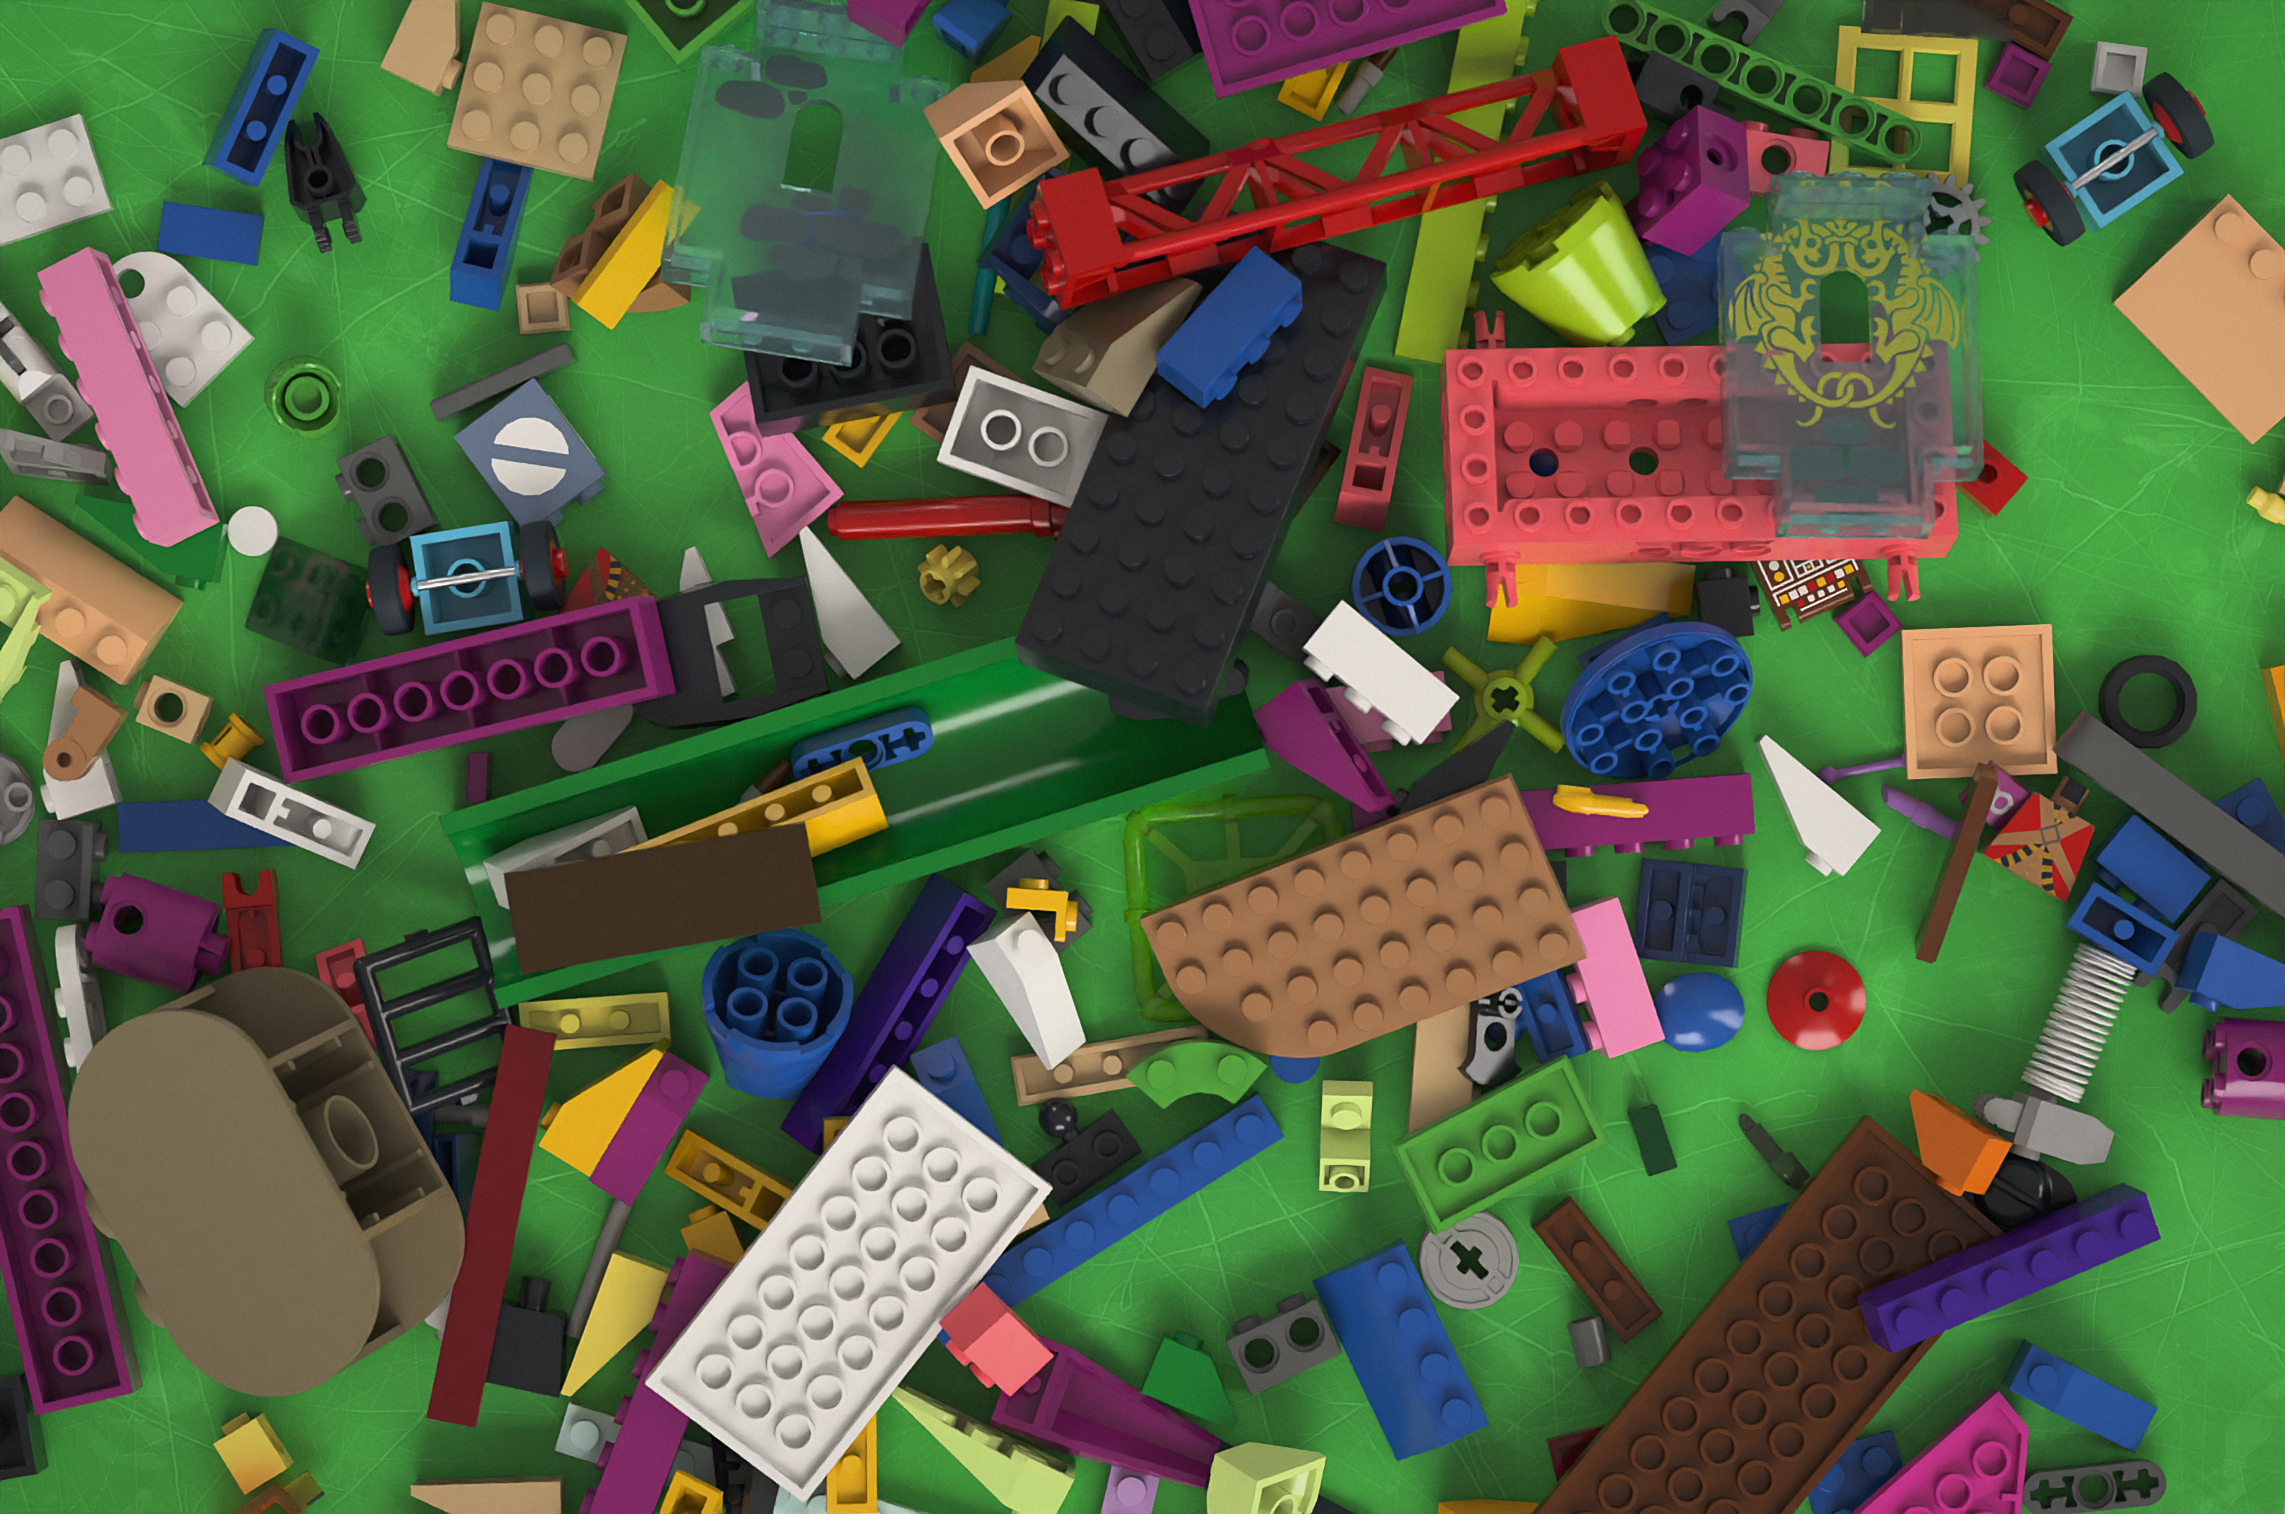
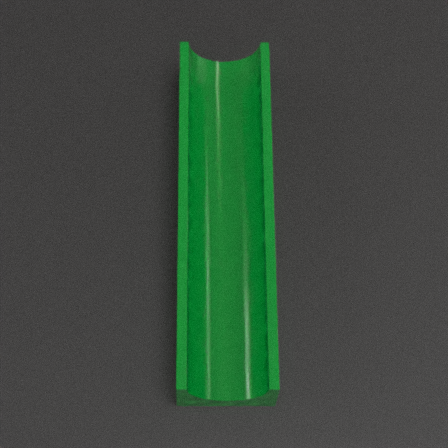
M1017 635L445 814L439 816L444 836L450 840L459 857L472 890L491 955L495 978V988L493 991L498 1007L502 1009L712 943L706 942L521 974L510 910L499 906L483 861L525 839L629 805L636 806L648 840L654 839L736 806L742 799L741 795L752 784H756L781 759H786L791 764V750L801 740L899 708L917 707L923 710L930 720L934 738L929 750L918 757L868 772L889 828L811 858L819 906L823 908L1270 767L1255 718L1252 715L1253 712L1246 690H1242L1240 695L1235 694L1233 696L1230 694L1229 697L1220 698L1208 730L1179 721L1173 717L1139 721L1112 713L1108 694L1018 663L1014 644ZM912 727L903 730L906 737L916 734ZM882 735L884 746L889 745L888 735ZM859 740L854 742L848 751L853 755H865L873 750L875 744L869 740ZM839 749L833 751L836 761L841 760ZM817 758L807 761L811 768L821 765ZM791 771L779 788L797 782L793 771Z

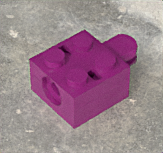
M1696 105L1681 120L1674 122L1670 129L1651 147H1647L1641 153L1637 162L1639 193L1624 205V209L1640 244L1650 247L1655 242L1691 257L1750 205L1746 125Z

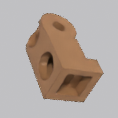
M89 685L78 687L68 703L80 711L63 737L52 741L46 747L43 754V766L46 773L51 778L61 782H69L85 777L129 715L128 711Z

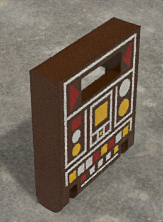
M1860 559L1749 561L1782 632L1792 628L1790 618L1785 612L1790 607L1793 608L1801 624L1855 599L1853 590L1848 580L1854 577L1863 594L1873 590Z

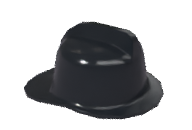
M2009 1151L1984 1195L1965 1191L1968 1202L2005 1233L2077 1202V1196L2071 1183L2061 1173L2040 1160L2035 1161Z

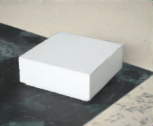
M2101 41L2096 42L2089 92L2118 96L2128 89L2133 98L2139 99L2142 92L2147 48Z

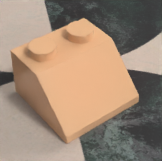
M1023 80L964 83L922 110L938 139L985 210L1042 175L1052 166L1054 167L1070 157Z

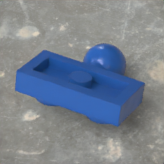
M1562 968L1512 986V988H1516L1521 993L1523 1001H1517L1518 1005L1522 1006V1010L1516 1017L1514 1044L1520 1040L1524 1030L1528 1029L1540 1064L1561 1053L1566 1054L1569 1059L1591 1050ZM1491 1023L1486 1029V1034L1493 1043L1497 1044L1499 1030L1495 1023Z

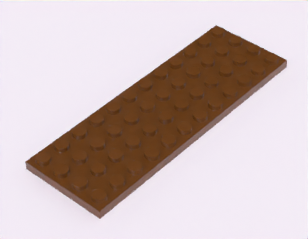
M1864 1114L1532 1514H1794L1944 1333L1941 1332L1891 1353L1872 1342L1856 1296L1999 1236L2004 1232L1964 1197L1957 1196L1940 1187L1935 1182L1938 1177L1936 1173L1923 1166L1921 1160L1871 1117Z

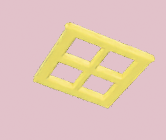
M1840 25L1838 27L1834 85L1854 94L1857 48L1900 51L1897 99L1862 98L1916 122L1952 124L1948 172L1905 169V164L1892 165V168L1849 165L1850 147L1830 139L1828 172L1825 173L1824 181L1827 184L1909 190L1907 181L1915 178L1921 186H1925L1926 175L1935 172L1938 184H1943L1949 174H1954L1956 176L1955 187L1960 190L1967 185L1979 36ZM1914 52L1957 55L1953 103L1910 100ZM1854 108L1845 109L1839 115L1841 128L1850 134L1852 117L1866 118L1861 111ZM1894 129L1893 153L1895 154L1906 153L1908 132L1904 129Z

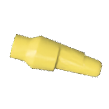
M2258 486L2254 487L2249 493L2246 503L2254 507L2260 517L2275 524L2281 523L2285 526V500L2276 493H2268Z

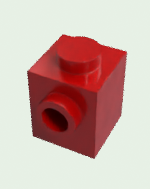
M1984 439L1976 441L1973 446L1965 441L1954 453L1956 489L1988 517L1996 516L2028 480L2024 473Z

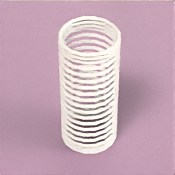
M2084 943L2078 944L2077 952L2073 955L2074 959L2080 963H2069L2073 969L2079 972L2066 971L2067 975L2075 980L2062 979L2063 983L2071 988L2059 987V990L2069 997L2063 995L2055 996L2058 1001L2065 1005L2059 1003L2052 1004L2053 1008L2061 1013L2055 1011L2048 1012L2049 1016L2060 1022L2051 1019L2045 1020L2048 1026L2056 1030L2044 1027L2041 1028L2042 1032L2052 1038L2038 1036L2039 1041L2050 1047L2035 1044V1048L2046 1055L2037 1052L2031 1053L2033 1058L2045 1064L2029 1060L2027 1063L2031 1067H2024L2026 1071L2021 1076L2023 1081L2077 1104L2081 1103L2080 1099L2083 1098L2082 1094H2084L2085 1089L2071 1080L2082 1084H2088L2089 1082L2086 1078L2072 1071L2086 1076H2091L2092 1072L2076 1063L2091 1068L2096 1067L2094 1062L2078 1054L2095 1060L2100 1059L2096 1053L2082 1046L2100 1052L2103 1051L2102 1047L2086 1038L2106 1043L2105 1038L2085 1028L2109 1035V1030L2089 1020L2112 1027L2114 1025L2111 1021L2093 1012L2115 1019L2117 1018L2115 1013L2097 1004L2117 1011L2120 1010L2119 1005L2096 994L2123 1002L2124 999L2121 996L2100 986L2126 994L2128 992L2125 988L2104 978L2129 986L2131 983L2126 979H2134L2135 970H2138L2128 962Z

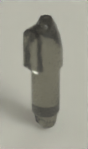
M1741 1114L1738 1125L1746 1138L1768 1163L1769 1168L1783 1183L1792 1189L1800 1190L1804 1186V1182L1810 1178L1806 1169L1791 1151L1783 1152L1759 1122L1755 1123L1749 1115Z

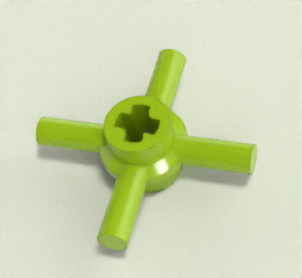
M1542 635L1514 671L1497 670L1489 674L1484 672L1452 645L1439 661L1475 689L1474 707L1478 714V717L1450 750L1451 754L1466 746L1503 719L1514 723L1516 727L1520 725L1555 754L1558 753L1565 744L1562 733L1532 710L1534 695L1529 684L1557 650L1558 647ZM1508 687H1511L1516 693L1511 698L1517 702L1515 708L1512 711L1503 708L1499 713L1492 708V704L1496 701L1491 698L1493 690L1496 688L1500 691H1505Z

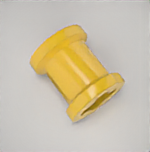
M236 712L229 716L230 722L210 743L203 742L199 746L200 750L221 770H223L228 757L241 761L255 745L261 746L266 741L254 727Z

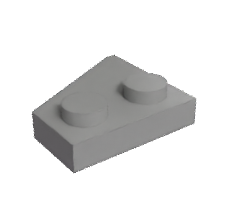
M0 429V454L12 475L111 486L114 467L107 453H103L101 448L83 443L70 445L8 429Z

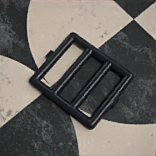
M473 916L429 933L427 929L414 931L404 935V942L357 958L353 963V972L382 1065L412 1118L452 1103H456V1106H464L479 1100L478 1093L494 1088L499 1065L417 1096H413L405 1068L498 1033L503 1045L507 1024L517 1026L512 1006L502 1009L498 1007L493 991L495 988L493 965L480 916ZM470 939L478 964L477 968L393 999L383 1000L375 973ZM480 987H485L493 1012L492 1015L401 1049L398 1048L391 1020Z

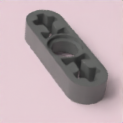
M2144 1458L2036 1469L2025 1475L2022 1503L2033 1514H2076L2149 1506L2158 1502L2164 1495L2166 1477L2161 1468ZM2140 1469H2144L2149 1477L2155 1478V1483L2147 1486L2146 1494L2140 1495L2135 1487H2122L2120 1491L2123 1498L2115 1499L2117 1485L2112 1471L2120 1470L2118 1478L2122 1481L2136 1479ZM2092 1473L2103 1476L2106 1481L2105 1494L2096 1501L2084 1500L2079 1493V1484L2083 1477ZM2070 1476L2068 1488L2074 1501L2072 1504H2066L2067 1497L2064 1494L2048 1496V1504L2041 1506L2037 1498L2030 1497V1491L2038 1489L2040 1480L2044 1479L2051 1488L2066 1487L2062 1477Z

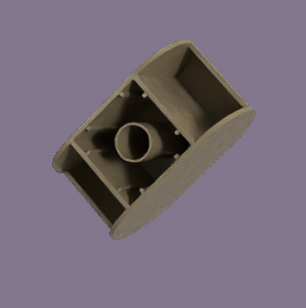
M256 967L229 974L119 1025L107 1033L93 1047L81 1065L70 1096L68 1128L73 1158L77 1169L88 1186L85 1194L88 1214L100 1232L111 1239L118 1240L137 1274L134 1290L137 1302L145 1316L155 1325L167 1328L181 1353L208 1377L233 1390L257 1396L280 1397L307 1391L322 1384L420 1324L441 1305L449 1294L459 1274L465 1248V1228L459 1203L354 1013L339 994L319 979L306 973L283 967Z

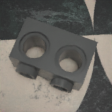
M389 434L336 461L341 470V473L335 475L336 481L348 502L356 499L364 517L357 521L370 546L377 543L379 546H400L410 541V536L422 535L440 526L396 436ZM378 459L385 467V477L379 485L368 487L362 481L361 469L367 461ZM399 503L406 509L408 520L401 530L391 532L383 522V515L390 505Z
M1299 1292L1278 1302L1276 1306L1279 1312L1261 1320L1258 1313H1255L1231 1325L1234 1333L1226 1336V1342L1251 1396L1342 1354L1339 1343L1316 1295L1305 1298L1303 1292ZM1300 1317H1309L1318 1325L1316 1337L1309 1342H1298L1290 1335L1291 1324ZM1263 1338L1272 1344L1274 1351L1267 1362L1256 1364L1247 1359L1244 1351L1246 1345L1251 1340Z

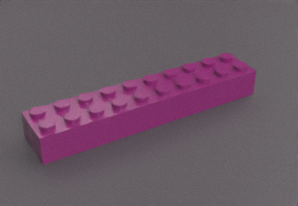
M25 904L0 910V1268L35 1415L37 1416L131 1394L143 1387L109 1240L107 1236L98 1230L88 1214L85 1204V1194L88 1186L77 1169L73 1158L68 1128V1110L72 1084L30 906Z

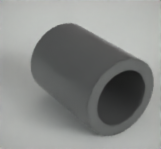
M1600 1315L1588 1316L1567 1323L1578 1368L1601 1364L1612 1359Z

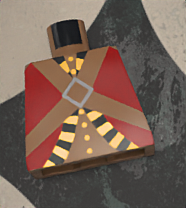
M2064 775L2050 800L2035 791H2029L2031 795L1999 831L1994 830L1977 853L2058 901L2066 902L2070 896L2095 828L2092 824L2076 816L2090 790Z

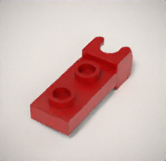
M266 869L259 873V885L254 894H248L242 889L240 876L236 872L223 873L222 875L224 909L226 910L228 938H230L229 950L232 973L256 967L284 968L278 907L279 892L275 869Z

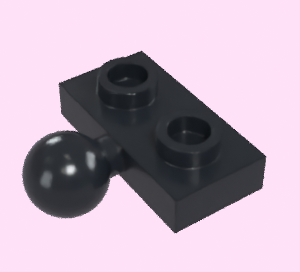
M1054 1098L1043 1104L1039 1111L1038 1120L1041 1129L1047 1135L1061 1138L1063 1143L1032 1163L1031 1166L1035 1173L1052 1185L1053 1189L1050 1194L1061 1208L1142 1152V1150L1113 1108L1079 1131L1077 1128L1078 1113L1075 1106L1066 1099Z

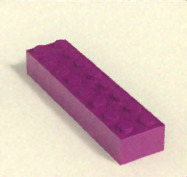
M654 595L632 596L263 686L285 784L309 782L676 694Z

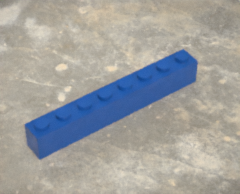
M1257 1091L1005 1248L974 1289L984 1282L1010 1308L1014 1307L1284 1137L1283 1131ZM942 1328L937 1337L943 1347L947 1349L945 1344L951 1337Z

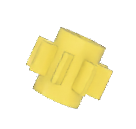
M939 544L926 554L927 559L917 566V570L922 573L919 580L922 592L929 600L940 606L950 599L956 608L960 607L972 597V592L981 585V582L977 579L979 573L977 561L970 552L962 549L960 546H956L948 553L946 547L943 544Z

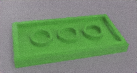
M1561 1053L1389 1144L1388 1147L1431 1233L1437 1235L1610 1142L1567 1055Z

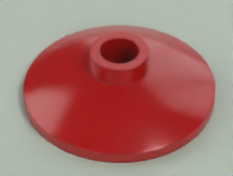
M1807 951L1789 958L1775 971L1768 985L1766 1006L1772 1025L1785 1040L1804 1049L1824 1050L1843 1043L1857 1030L1865 1013L1866 994L1859 974L1846 960L1829 952ZM1815 992H1822L1827 998L1825 1008L1820 1011L1813 1010L1809 1005V998Z

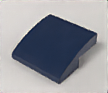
M1643 858L1634 947L1638 958L1738 968L1748 869Z

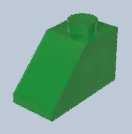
M1177 1329L1175 1336L1164 1333L1142 1384L1141 1393L1234 1431L1237 1416L1210 1351L1202 1348L1204 1340Z

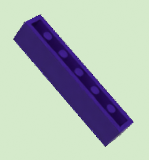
M936 873L931 874L853 1004L844 1032L813 1080L796 1099L780 1126L781 1130L810 1152L818 1156L823 1154V1117L853 1116L893 1064L902 1071L904 1070L911 1058L910 1055L916 1050L972 955L966 947L987 931L998 913L997 910Z
M2121 1183L1856 1297L1872 1342L1894 1353L2161 1239L2146 1193Z

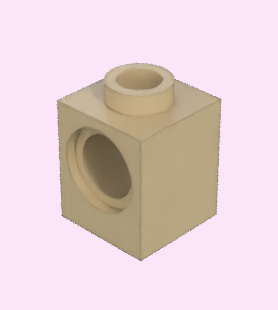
M154 675L151 683L144 681L138 690L133 704V708L139 710L135 721L189 744H198L217 698L163 675ZM170 693L176 694L183 703V712L174 722L166 720L160 711L162 699Z

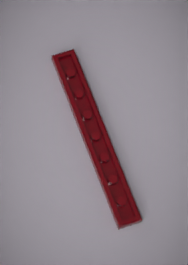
M507 1024L465 1227L464 1256L459 1274L453 1285L426 1417L429 1419L474 1428L478 1425L557 1034L510 1024Z

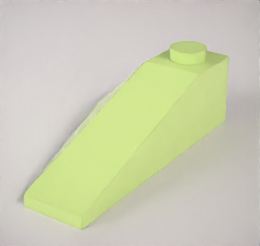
M900 1381L891 1395L1005 1506L1011 1508L1010 1514H1057L1074 1482L1075 1466Z
M1247 1442L1216 1453L1210 1469L1211 1476L1206 1496L1207 1514H1311L1318 1498L1326 1456L1320 1452L1255 1442Z

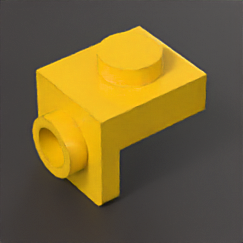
M1019 878L1018 887L1009 886L1007 888L1006 908L1056 911L1055 941L1065 942L1066 931L1076 932L1078 902L1068 901L1069 890L1048 889L1049 880L1037 878Z

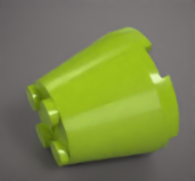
M1601 180L1572 194L1570 197V201L1574 204L1572 207L1566 204L1554 211L1546 219L1542 216L1526 229L1495 261V265L1500 271L1496 270L1489 275L1504 295L1576 348L1621 347L1634 336L1636 332L1632 328L1634 323L1641 317L1644 319L1649 318L1667 302L1619 196L1607 181Z

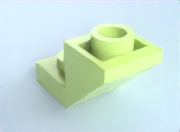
M1323 1080L1319 1191H1338L1343 1193L1368 1192L1373 1082Z

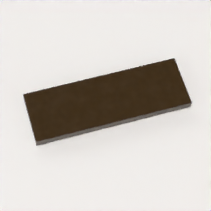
M805 821L504 873L521 974L822 922Z

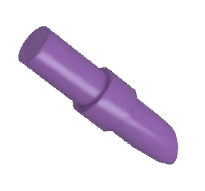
M1882 785L1881 795L1885 804L1909 817L1910 821L1923 829L1928 828L1951 841L1957 822L1936 811V807L1923 800L1920 802L1900 790Z

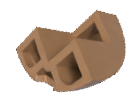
M632 173L616 183L592 205L591 208L595 212L594 220L588 224L585 233L579 236L571 234L567 239L556 262L550 282L551 287L571 298L652 190L636 173ZM682 238L626 312H658L690 303L691 275Z

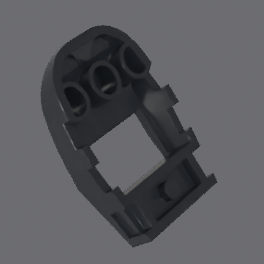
M806 575L789 578L715 580L696 584L694 587L655 599L676 694L631 705L644 720L654 726L670 730L696 729L697 727H725L792 706L794 703L818 694L823 696L830 693ZM758 595L778 693L724 704L704 605Z

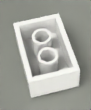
M1343 600L1302 648L1309 655L1303 662L1309 669L1326 682L1332 675L1348 687L1342 696L1364 714L1373 708L1382 715L1386 721L1382 724L1381 728L1403 746H1406L1410 740L1417 745L1422 744L1460 698Z

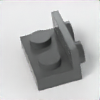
M39 819L35 918L91 922L98 920V911L104 912L106 904L101 903L100 899L106 882H99L100 862H106L108 859L109 835L108 832H102V821Z

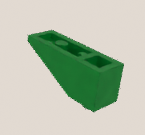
M77 493L75 504L162 572L177 575L175 585L204 590L206 581L220 583L229 540V524L217 523L170 547H164L151 543L140 535L133 521V513L137 512L134 505Z

